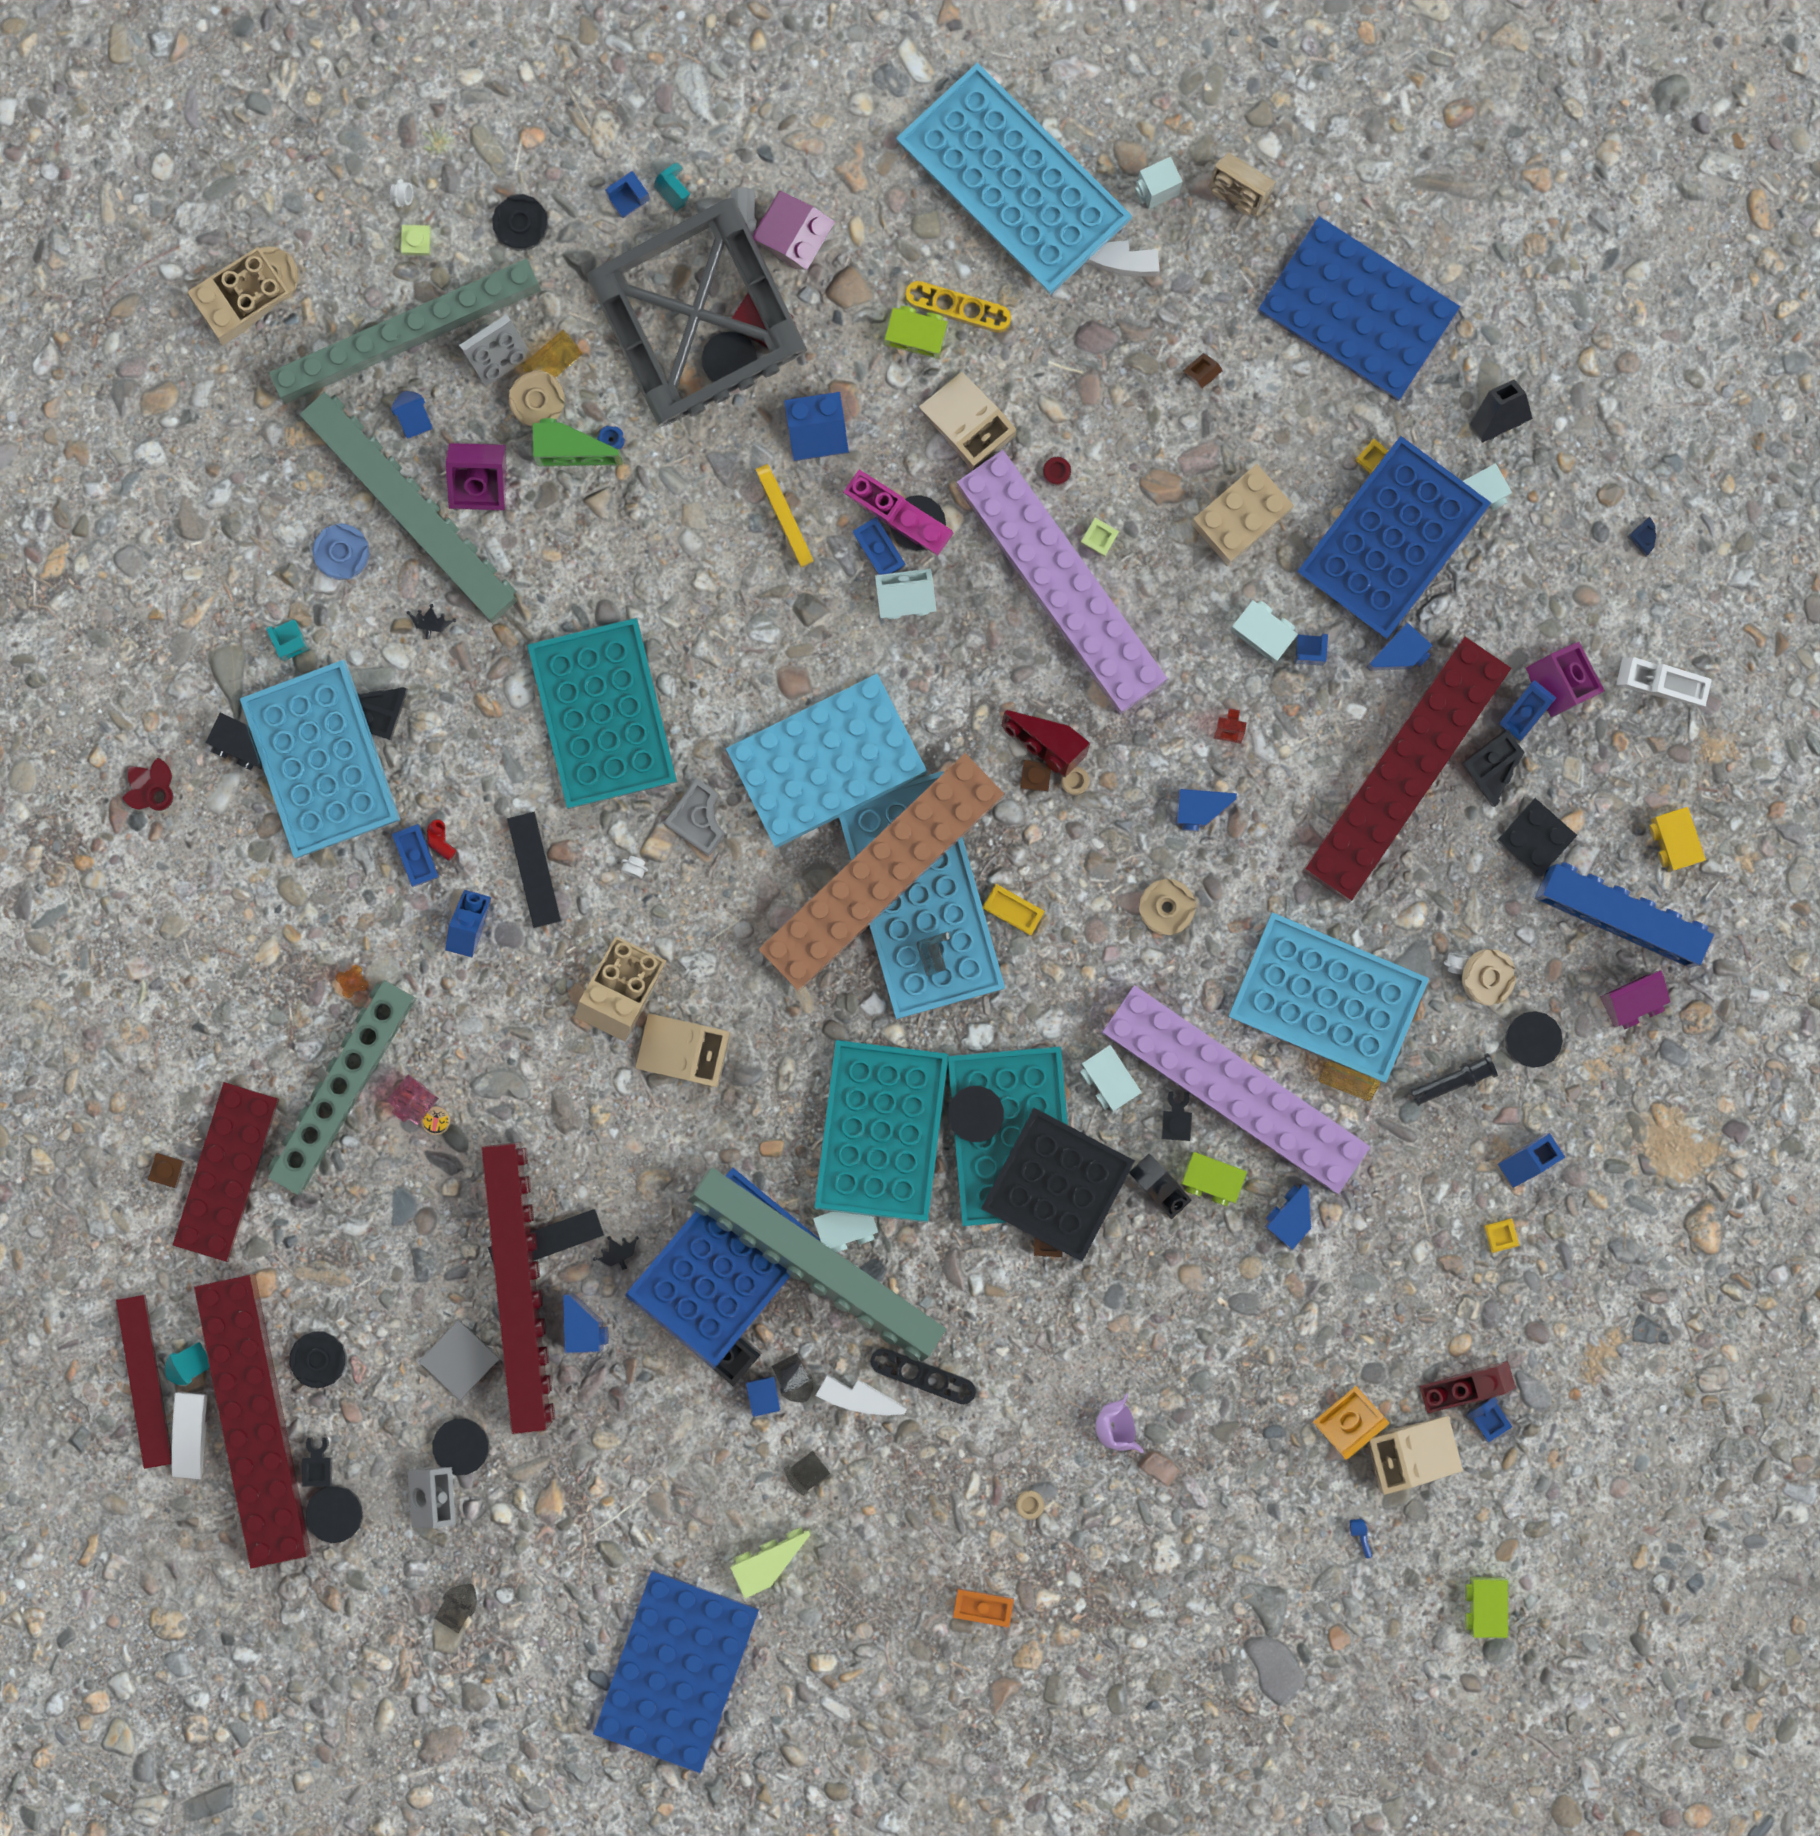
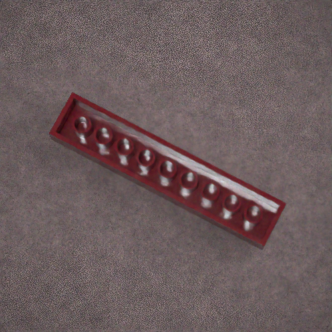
M1464 636L1302 872L1347 903L1351 902L1512 668Z
M521 1142L487 1145L481 1147L511 1432L512 1434L546 1431L551 1426V1423H553V1420H555L554 1403H549L548 1394L552 1392L551 1375H546L545 1366L549 1363L548 1346H543L542 1337L546 1335L545 1318H540L539 1308L543 1306L542 1289L537 1290L536 1280L540 1278L539 1261H533V1251L537 1249L536 1233H531L530 1222L534 1221L533 1205L527 1202V1194L531 1193L530 1176H525L524 1165L528 1164L527 1148H522Z
M256 1274L194 1286L250 1569L307 1557L312 1553Z

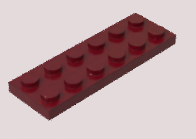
M223 1082L172 1246L229 1262L279 1098Z

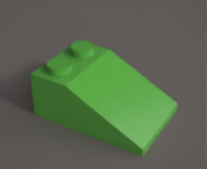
M543 418L540 419V423H533V457L538 467L623 465V459L618 449L563 423H557V419Z

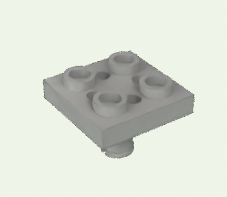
M507 314L491 325H479L475 330V335L459 345L485 386H488L532 357L531 352Z

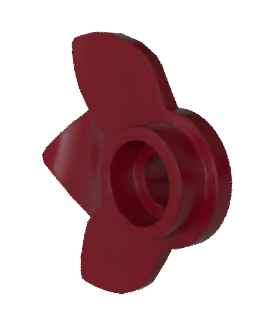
M156 758L150 770L143 767H129L128 781L132 790L122 797L125 803L137 810L150 807L156 811H163L169 808L173 802L174 795L170 788L173 775L167 763L160 758ZM158 792L164 793V799L161 802L155 800V795Z

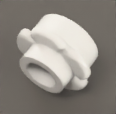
M402 179L397 180L396 185H392L390 189L391 201L395 202L397 207L410 205L413 200V187L411 183H406Z
M629 856L628 860H622L624 864L621 872L631 877L642 879L644 873L648 872V869L644 866L645 861Z
M1448 953V958L1444 961V964L1448 966L1449 972L1463 974V969L1470 957L1459 953Z

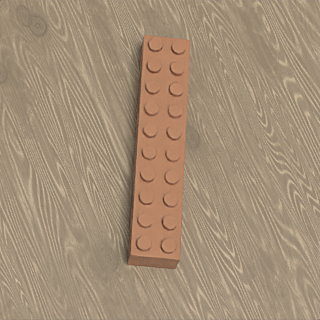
M964 753L758 950L800 992L1001 801L1005 793Z

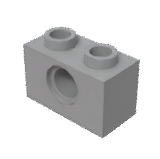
M428 1467L408 1470L412 1528H438L456 1525L452 1467Z

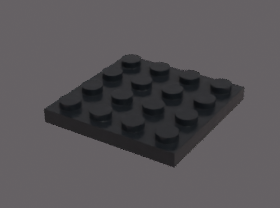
M1033 1108L981 1209L1083 1262L1135 1160Z

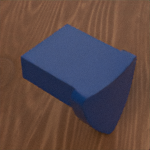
M412 391L400 393L394 400L391 408L393 415H397L407 439L433 429L423 405L425 404L423 396Z
M1496 1397L1481 1401L1466 1414L1469 1420L1473 1419L1487 1442H1491L1512 1428V1425L1497 1404L1498 1399Z

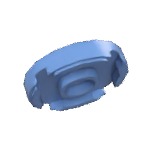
M343 523L323 529L316 537L312 549L314 561L319 570L329 578L336 580L352 579L359 575L367 566L370 556L369 544L362 532L354 526Z

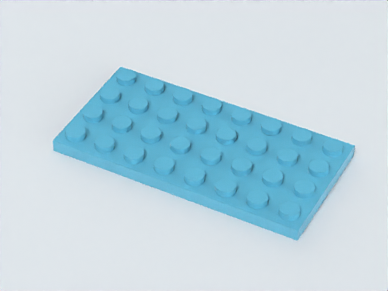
M976 63L896 138L897 143L1049 295L1057 290L1132 219V215L979 63Z
M944 771L919 777L840 816L839 819L851 861L929 788ZM962 837L870 924L896 1019L1005 989Z

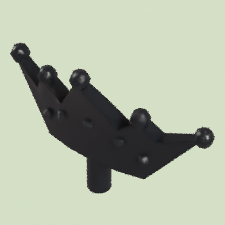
M433 604L429 605L430 608L424 616L421 614V610L417 611L416 616L410 614V611L406 612L417 629L426 630L425 639L430 640L431 631L442 632L452 622L457 621L455 618L451 621H445L444 613H441V617L437 618L433 610Z
M608 1236L609 1252L602 1248L603 1257H593V1260H598L608 1266L619 1263L622 1270L627 1269L624 1260L633 1256L639 1237L636 1236L631 1243H628L626 1238H623L621 1246L612 1240L611 1236Z

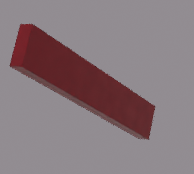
M146 1294L117 1299L116 1305L143 1467L147 1469L172 1464V1450Z

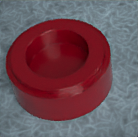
M1052 457L1047 460L1043 468L1044 479L1053 486L1065 484L1071 476L1069 462L1062 457Z

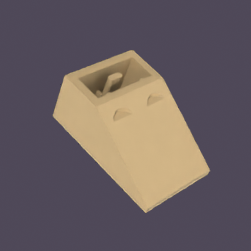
M1228 152L1216 164L1209 188L1212 189V194L1223 201L1228 199L1235 203L1236 209L1245 215H1250L1251 213L1257 216L1273 191L1276 181Z
M259 246L187 291L191 301L222 346L248 330L290 294Z
M960 372L919 406L920 410L972 471L982 465L1016 436L1017 429L963 372Z
M615 936L578 1003L575 1017L626 1042L666 960Z
M648 1013L635 1069L718 1088L731 1032Z
M1449 1415L1378 1433L1367 1442L1378 1487L1383 1495L1413 1488L1463 1471Z

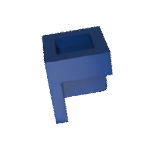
M633 171L605 189L608 199L622 218H625L650 200L649 193Z
M1322 634L1321 636L1297 635L1295 664L1323 666L1327 662L1328 634Z
M775 1376L746 1382L753 1417L780 1411Z

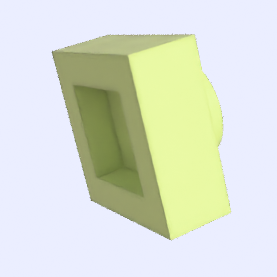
M402 225V255L430 256V225Z
M1094 518L1081 544L1105 557L1119 531Z

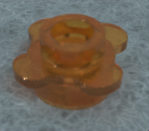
M353 965L350 970L338 972L336 975V981L340 983L343 989L342 994L347 998L353 997L354 993L360 990L366 991L369 987L368 981L364 980L362 976V968L358 965ZM351 979L355 980L354 984H350Z

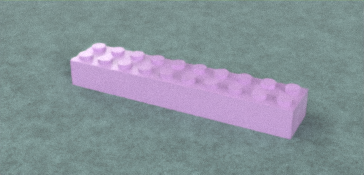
M1001 450L957 481L956 488L1119 715L1166 683L1168 678L1004 450Z
M1135 985L1101 1032V1034L1335 1194L1340 1193L1370 1149V1146Z

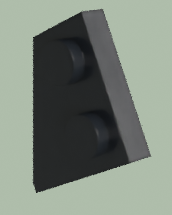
M400 687L398 689L358 693L371 734L392 740L409 689Z
M1505 729L1461 762V764L1490 805L1495 807L1499 804V798L1506 784H1509L1513 776V770L1519 764L1525 752L1511 732Z

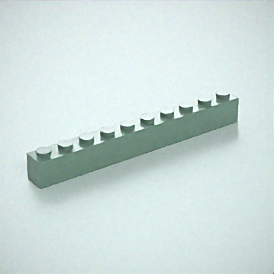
M526 258L269 372L279 397L287 404L541 291V288Z
M323 392L299 415L493 624L517 602V599L513 596L516 590L506 579L500 582L494 575L497 569L487 559L482 562L475 555L478 551L475 545L468 538L462 541L456 534L459 528L449 518L443 520L437 514L440 510L437 504L430 497L424 500L418 493L421 487L411 477L405 479L399 473L402 469L399 463L392 456L388 459L385 458L380 452L383 446L373 436L368 439L361 432L365 428L354 415L348 418L342 411L346 406L335 395L330 398Z
M713 1167L704 1174L687 1200L693 1204L692 1207L695 1211L715 1219L716 1224L721 1229L737 1234L740 1237L739 1240L744 1245L750 1248H757L763 1252V1257L773 1264L779 1263L787 1269L786 1272L796 1280L802 1279L811 1285L810 1289L819 1296H827L834 1301L833 1304L836 1308L856 1316L857 1321L862 1326L878 1331L881 1334L880 1337L885 1342L892 1345L896 1344L904 1349V1354L910 1359L922 1362L930 1357L945 1333L946 1328Z

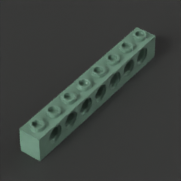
M384 980L382 984L377 983L369 996L373 1000L367 1009L363 1007L357 1015L355 1022L358 1025L353 1034L348 1032L340 1045L344 1048L338 1058L334 1056L326 1069L329 1073L324 1083L319 1081L314 1088L311 1096L315 1098L310 1107L305 1106L297 1118L300 1124L295 1132L291 1130L282 1144L285 1146L281 1156L276 1155L268 1167V1170L271 1171L268 1178L297 1195L302 1194L417 999L388 981ZM383 1004L388 1005L391 1010L390 1016L386 1020H380L377 1016V1009ZM367 1029H373L376 1033V1040L371 1045H366L362 1039V1035ZM357 1053L360 1055L362 1063L359 1068L353 1070L348 1065V1058L352 1054ZM338 1078H343L347 1082V1089L342 1094L336 1093L333 1087L334 1082ZM325 1102L329 1103L333 1109L332 1115L327 1119L322 1118L319 1114V1108ZM310 1127L315 1128L318 1132V1138L314 1143H308L305 1139V1131ZM294 1152H300L304 1158L303 1164L299 1168L293 1167L290 1163V1157Z

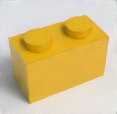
M1688 807L1651 819L1652 824L1649 825V830L1653 840H1658L1661 849L1658 852V857L1662 867H1667L1668 873L1706 860Z

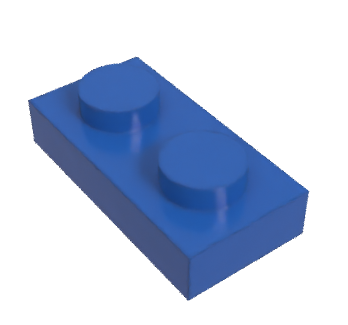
M877 517L852 531L878 575L895 573L906 566Z
M1534 680L1499 724L1508 729L1519 741H1522L1556 697Z
M419 824L392 834L412 887L439 878Z

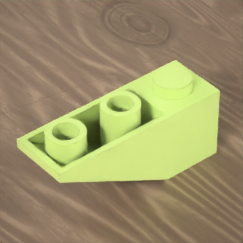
M799 1527L786 1534L788 1539L779 1543L776 1542V1539L762 1544L760 1546L762 1551L751 1555L750 1551H747L734 1558L736 1563L732 1564L730 1568L744 1599L773 1585L810 1536V1529L803 1531L802 1527Z

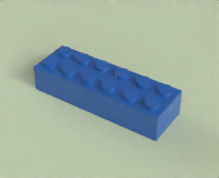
M1562 862L1561 865L1555 864L1547 869L1534 899L1688 968L1702 964L1714 936L1713 933L1707 931L1709 928L1707 925L1695 920L1692 923L1686 922L1681 919L1682 914L1671 909H1666V911L1655 908V902L1644 897H1640V899L1630 897V891L1620 886L1614 885L1612 888L1603 885L1604 880L1592 874L1583 876L1577 873L1578 868L1571 864Z

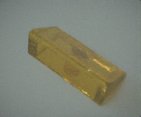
M561 330L521 367L525 373L533 370L545 371L557 378L583 355V352L564 330Z
M1332 1061L1324 1063L1318 1078L1320 1083L1366 1101L1372 1100L1381 1083L1379 1082L1380 1080Z

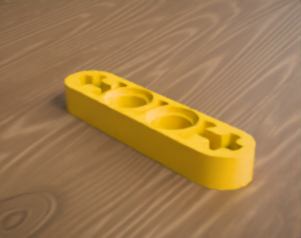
M923 281L912 282L906 289L907 303L913 308L935 313L945 318L996 333L1006 331L1011 324L1010 311L1002 305ZM918 288H921L922 294L931 297V291L936 292L933 297L932 306H928L929 299L926 298L914 301V295L910 294L911 291L916 292ZM941 296H949L953 300V305L950 309L942 310L937 306V300ZM968 304L977 305L980 309L979 315L975 318L967 317L964 314L965 306ZM984 307L989 308L988 315L997 316L998 312L1003 313V319L1006 322H1001L997 326L994 324V319L986 317V323L981 322L984 316Z
M767 463L756 468L757 476L800 567L802 568L813 563L812 555L769 464Z

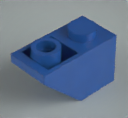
M468 890L463 891L448 927L446 951L473 957L491 902L490 896Z
M1544 1133L1497 1165L1512 1188L1555 1165L1564 1159L1565 1155L1552 1135Z
M1301 1184L1299 1188L1294 1185L1284 1196L1287 1200L1280 1209L1275 1206L1265 1218L1268 1223L1264 1227L1291 1250L1295 1248L1311 1229L1309 1188L1305 1184Z

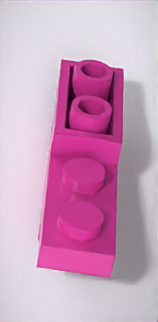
M860 469L843 491L845 495L882 522L937 556L954 534L950 528L913 506L904 497Z

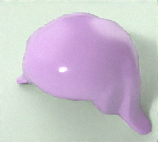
M1126 1393L1122 1400L1108 1403L1102 1408L1096 1418V1434L1102 1445L1117 1451L1132 1449L1143 1453V1449L1135 1442V1424L1131 1411L1125 1405L1128 1393ZM1112 1422H1114V1428H1115V1430H1114L1113 1427L1111 1426V1423H1112Z

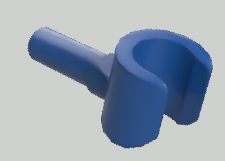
M1362 1519L1350 1520L1351 1536H1360L1365 1558H1371L1372 1553L1367 1540V1526Z

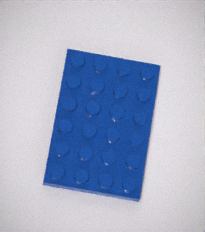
M1318 216L1258 308V312L1392 398L1400 401L1461 306Z
M1400 435L1297 572L1388 640L1492 503Z
M732 1168L727 1173V1178L820 1241L816 1235L736 1169ZM695 1211L627 1291L625 1296L714 1369L785 1284L790 1275L786 1272L787 1269L779 1263L773 1264L763 1257V1252L757 1248H750L744 1245L739 1240L740 1237L737 1234L721 1229L716 1224L715 1219Z
M652 1570L593 1735L701 1773L759 1608Z

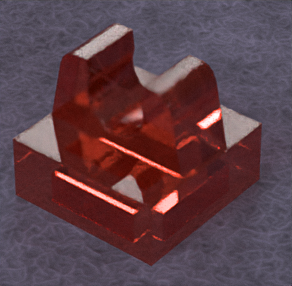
M1229 708L1226 718H1218L1214 739L1242 743L1247 722L1238 721L1240 710Z

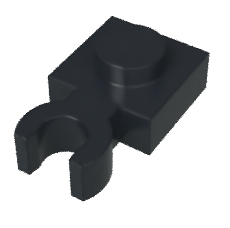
M1169 1091L1167 1100L1172 1108L1171 1111H1163L1161 1139L1190 1141L1192 1113L1184 1112V1107L1189 1103V1093L1184 1092L1183 1101L1176 1103L1173 1099L1174 1092Z
M313 1437L307 1438L306 1448L311 1453V1456L302 1458V1487L332 1486V1457H324V1452L329 1447L328 1437L322 1438L321 1448L313 1446Z

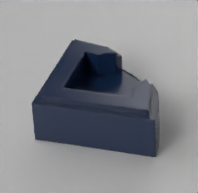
M1650 516L1627 536L1645 557L1652 552L1656 541V527Z

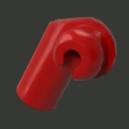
M440 819L433 820L427 827L428 846L450 861L457 850L446 842L445 823Z

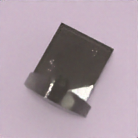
M949 931L921 939L916 943L927 977L947 970L938 943L951 939Z
M796 1353L772 1365L781 1386V1395L793 1402H807L813 1391V1379L810 1374H807L798 1354Z
M814 1450L790 1467L788 1465L784 1468L790 1485L802 1496H806L809 1493V1489L830 1474V1471Z
M462 1584L448 1590L443 1596L444 1602L434 1619L459 1633L468 1617L472 1616L476 1610L477 1596L472 1584Z

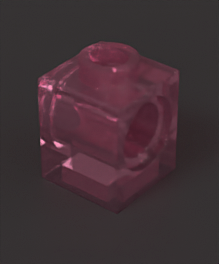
M408 1074L386 1101L394 1107L392 1113L405 1123L409 1119L418 1125L439 1098L421 1082Z

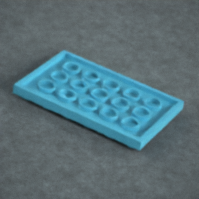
M346 660L335 662L240 698L294 858L303 857L400 821Z
M878 674L726 748L775 849L928 773Z
M1272 912L1228 1017L1386 1083L1429 978Z

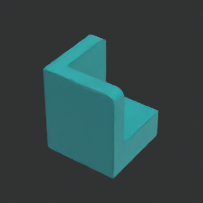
M290 620L276 628L272 626L266 628L281 660H289L309 650L295 620Z

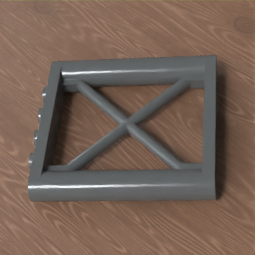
M734 198L718 202L598 266L586 275L658 427L669 425L688 414L692 417L706 410L705 406L714 401L717 404L727 400L730 397L729 393L738 388L740 391L750 388L755 384V379L763 375L767 378L778 373L780 366L807 351ZM710 227L715 239L693 306L627 283L623 273ZM724 245H726L766 330L704 309ZM627 296L689 316L668 380ZM700 320L765 341L770 351L769 354L685 398L682 397L678 385Z

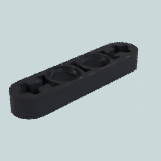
M887 1348L877 1349L871 1356V1367L881 1375L958 1404H969L975 1398V1385L967 1378L919 1360H912L906 1355ZM883 1353L888 1354V1360L896 1363V1357L903 1359L898 1365L897 1375L891 1373L894 1369L891 1366L885 1365L883 1369L878 1368L879 1363L875 1361L876 1356L881 1357ZM906 1363H913L917 1366L918 1374L914 1379H906L902 1375L901 1370ZM933 1373L943 1375L945 1379L944 1386L940 1389L931 1388L928 1384L930 1375ZM949 1378L956 1379L953 1385L962 1387L963 1383L968 1384V1390L971 1391V1395H965L963 1399H959L957 1391L950 1390V1395L944 1394L949 1386Z

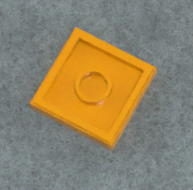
M1357 1386L1353 1387L1313 1421L1318 1430L1345 1460L1390 1424Z

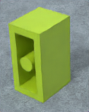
M900 306V309L893 307L885 336V346L939 359L948 321L943 320V316L935 313H927V316L917 314L916 309L908 306Z
M1191 1152L1180 1184L1186 1186L1185 1191L1199 1197H1201L1202 1192L1213 1196L1211 1201L1227 1207L1229 1202L1236 1204L1247 1171L1202 1154Z
M1470 1577V1584H1465V1600L1470 1601V1613H1465V1629L1470 1630V1635L1473 1638H1508V1580L1505 1577Z

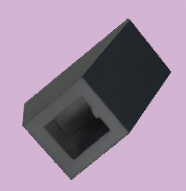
M1513 379L1487 393L1470 423L1471 430L1482 443L1533 419L1526 392Z
M220 712L205 742L212 746L210 752L225 759L228 754L238 758L236 764L250 771L253 766L261 769L262 763L249 726Z
M1150 1154L1144 1157L1129 1172L1139 1186L1170 1219H1173L1192 1201L1168 1171Z

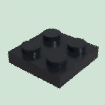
M1534 798L1496 841L1534 875L1540 878L1578 835L1539 800Z

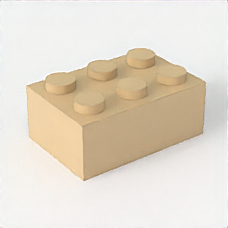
M1256 464L1192 520L1191 525L1226 565L1229 566L1289 514L1294 505L1261 467Z

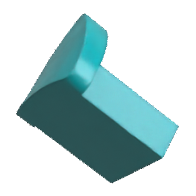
M678 162L658 174L654 182V188L676 212L685 206L690 196V192L676 178L683 170V167Z
M200 1341L178 1354L174 1352L168 1356L165 1364L167 1380L176 1385L185 1386L192 1382L191 1379L210 1369L207 1353Z

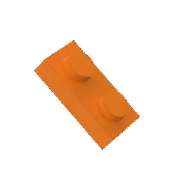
M958 1588L953 1618L1009 1628L1014 1598Z

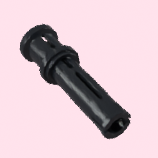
M1486 1053L1484 1058L1471 1064L1463 1063L1458 1071L1417 1088H1412L1411 1093L1413 1096L1425 1093L1423 1096L1414 1099L1417 1106H1420V1104L1462 1086L1474 1087L1476 1082L1490 1076L1493 1078L1498 1077V1073L1490 1055Z

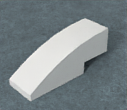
M1128 240L1107 242L1085 262L1099 269L1121 275L1139 277L1159 276L1158 249L1129 252Z
M1635 657L1622 658L1616 685L1665 699L1705 707L1712 679L1665 664L1658 665Z
M827 1375L816 1393L817 1397L831 1404L866 1414L903 1415L907 1410V1407L859 1379L854 1387L850 1388L832 1376Z
M180 1391L175 1393L172 1429V1477L202 1479L208 1394Z

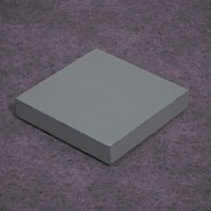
M458 1320L419 1362L457 1399L462 1400L500 1358L461 1320Z

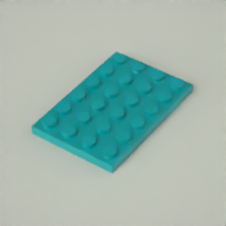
M637 618L527 644L567 809L678 783Z
M836 1040L814 1209L928 1223L948 1062L947 1053Z
M1061 1047L948 1056L951 1099L964 1088L982 1086L992 1090L1000 1098L1004 1107L1003 1123L1000 1130L992 1138L983 1142H969L961 1139L954 1132L962 1226L1007 1223L982 1210L981 1207L1033 1108L1068 1125Z

